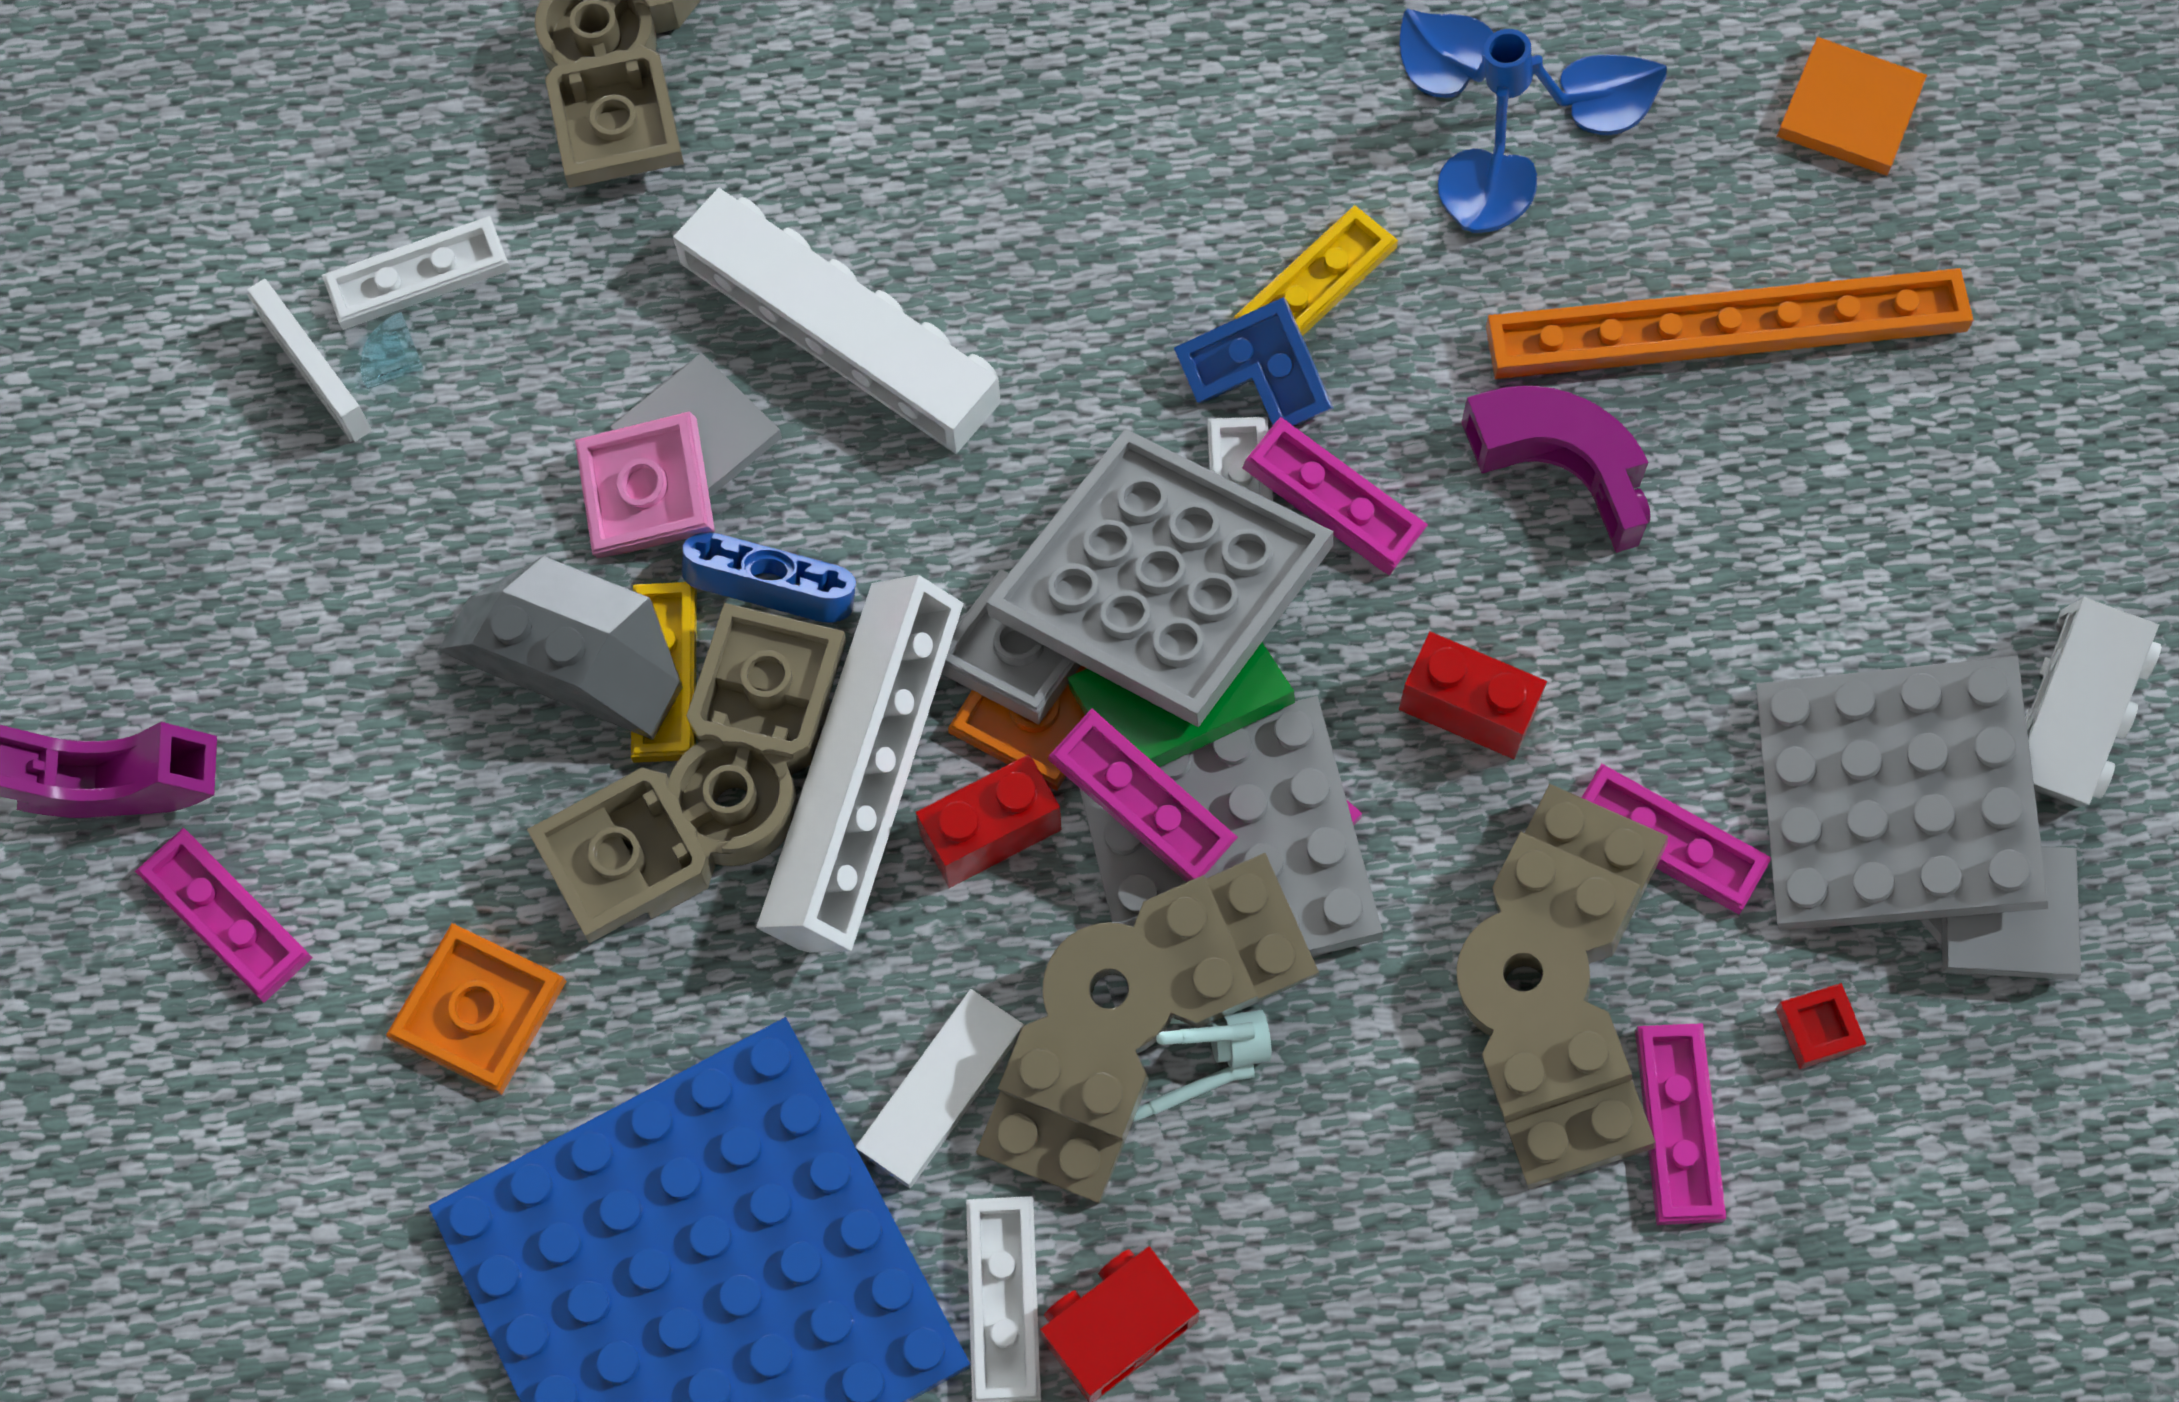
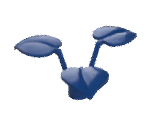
M1412 9L1405 10L1401 23L1400 53L1402 62L1410 80L1421 92L1433 97L1449 98L1460 94L1467 87L1470 79L1476 82H1482L1486 79L1489 89L1496 93L1493 154L1479 148L1461 151L1447 160L1438 178V192L1444 208L1464 231L1472 233L1492 232L1510 225L1526 212L1536 195L1537 173L1533 162L1521 155H1504L1508 99L1521 95L1530 86L1533 74L1536 75L1558 105H1572V118L1579 128L1598 135L1619 134L1636 126L1650 110L1667 76V66L1652 60L1624 55H1593L1574 61L1563 70L1560 78L1561 86L1564 90L1562 92L1543 67V58L1540 55L1532 56L1531 42L1519 30L1503 29L1493 33L1491 28L1484 22L1469 16L1429 14Z

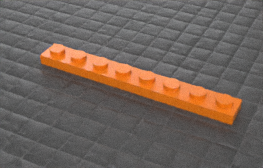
M1961 268L1494 314L1488 315L1485 327L1494 378L1503 379L1962 333L1969 330L1974 320Z

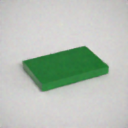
M1261 642L1199 727L1089 669H1085L1067 678L1069 689L1084 715L1091 709L1095 710L1158 767L1166 765L1295 703L1293 688L1263 642Z

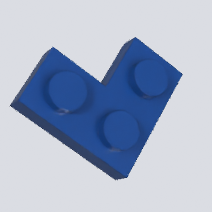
M1284 297L1174 347L1197 403L1208 401L1253 380L1273 425L1282 417L1292 426L1296 427L1334 410L1289 304Z

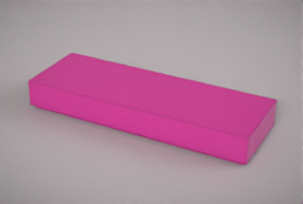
M1282 417L1277 420L1242 466V469L1314 522L1332 530L1333 536L1389 576L1428 526L1427 523Z
M1093 709L1084 716L1048 757V760L1185 882L1205 875L1238 838Z
M1602 763L1581 797L1667 835L1668 844L1656 869L1738 915L1744 909L1771 861L1770 856Z
M184 827L135 870L149 887L263 1003L313 958Z
M1703 1023L1637 1026L1635 1036L1643 1108L1656 1142V1148L1648 1150L1656 1225L1724 1222L1726 1220Z

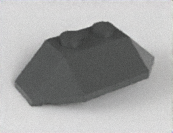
M545 556L469 597L438 649L448 656L491 675L651 740H654L683 688L654 605L649 597Z

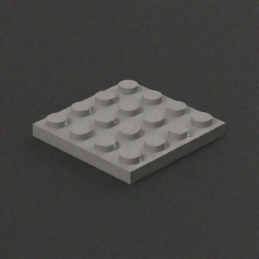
M1124 429L986 601L988 616L1199 727L1334 546L1333 531L1146 438Z
M2018 655L1756 683L1776 917L1779 929H1812L2048 909V896Z
M1318 696L1295 701L1290 706L1159 767L1238 837L1204 875L1205 878L1266 853L1312 957L1383 939L1382 926ZM1080 789L1112 923H1121L1133 927L1143 901L1186 882Z

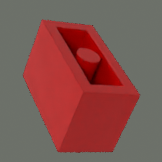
M1429 631L1405 682L1399 710L1515 760L1538 709L1547 681Z
M1030 754L915 812L920 836L949 888L1062 830L1060 805Z
M1150 1246L1136 1256L1130 1249L1123 1251L1098 1272V1275L1103 1280L1100 1284L1082 1297L1076 1290L1071 1291L1044 1313L1048 1323L1040 1328L1041 1339L1088 1402L1097 1401L1199 1321L1200 1311Z

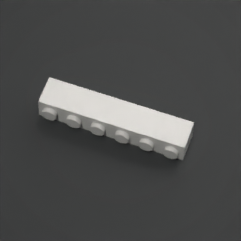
M718 188L673 236L682 266L953 453L957 454L1001 403L999 378L996 371L987 361L975 354L966 356L951 346L946 335L936 326L928 322L919 324L904 314L901 306L889 294L880 290L873 293L857 282L855 275L843 263L836 259H831L829 262L813 252L807 241L796 231L790 228H785L782 231L766 220L763 212L747 198L740 197L737 200Z
M920 575L871 584L756 926L757 929L798 950L809 953L852 951L964 604Z

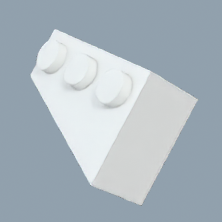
M2086 597L2060 611L2056 625L2062 627V631L2051 659L2047 657L2044 659L2039 674L2043 677L2033 706L2028 708L2025 716L2034 790L2076 807L2090 805L2092 797L2101 799L2105 794L2115 769V763L2107 761L2116 737L2125 739L2137 714L2138 704L2130 701L2139 678L2147 680L2150 677L2161 651V644L2153 642L2159 624Z

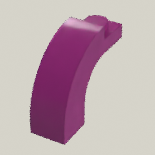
M1541 386L1504 387L1467 397L1461 423L1481 474L1524 462H1544L1559 466L1580 479L1590 491L1615 552L1639 546L1647 524L1650 523L1651 515L1647 498L1644 492L1637 487L1641 485L1649 462L1633 435L1614 416L1583 397L1570 392Z
M159 722L138 734L121 739L75 741L49 737L0 725V797L17 800L16 810L66 818L168 813L181 810L215 795L217 736Z

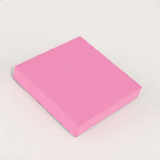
M690 411L575 440L592 555L602 558L625 554L687 539L699 533L715 532L697 418Z

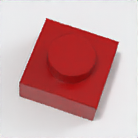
M1842 983L1780 1001L1775 1008L1799 1069L1861 1051L1867 1044Z

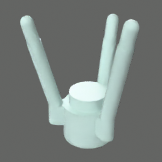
M1241 1009L1207 1024L1210 1027L1159 1032L1156 1040L1160 1045L1211 1042L1216 1063L1228 1062L1229 1067L1139 1106L1133 1122L1153 1114H1158L1229 1082L1254 1078V1064L1270 1062L1272 1054L1269 1027L1263 1010L1243 1012ZM1174 1018L1170 1022V1024H1187Z

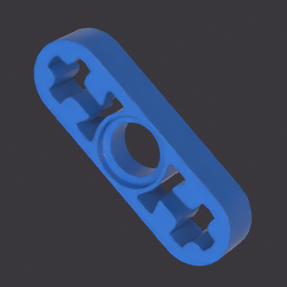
M699 533L688 538L683 544L681 573L685 582L694 588L819 622H838L847 618L853 611L856 580L850 571L841 566L718 533ZM771 573L780 576L782 579L763 580L755 577V575Z

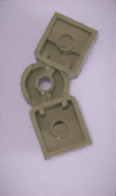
M541 0L535 14V31L545 63L550 70L545 81L564 175L569 188L684 164L660 55L656 53V33L679 29L701 0Z
M724 603L686 715L698 743L681 756L675 764L670 777L668 778L666 773L640 768L527 829L589 944L646 912L652 920L708 889L716 864L723 866L750 864L765 858L785 841L798 804L792 775L811 765L831 706L829 695L846 645L844 631ZM739 788L747 792L745 798L735 806L723 807L716 804L718 797L728 789Z
M1552 784L1548 785L1525 833L1520 831L1492 886L1498 914L1484 920L1470 933L1461 948L1457 962V983L1464 1009L1474 1025L1490 1036L1482 1053L1483 1062L1528 1190L1656 1148V1142L1633 1084L1632 1073L1608 1011L1588 1003L1590 994L1589 964L1613 956L1668 844V836ZM1518 967H1531L1542 975L1540 983L1529 991L1512 989L1506 983V979L1510 972Z
M1266 853L1208 878L1202 875L1143 901L1133 927L1126 924L1109 922L1093 924L1074 932L1057 947L1047 964L1043 979V1001L1048 1016L1022 1027L998 1086L1000 1093L976 1154L1101 1203L1149 1082L1148 1075L1138 1053L1157 1041V1034L1167 1029L1172 1018L1200 1028L1319 976L1317 966ZM1118 975L1123 977L1129 985L1125 1001L1118 1007L1111 1009L1102 1008L1095 1004L1093 991L1096 983L1105 976Z

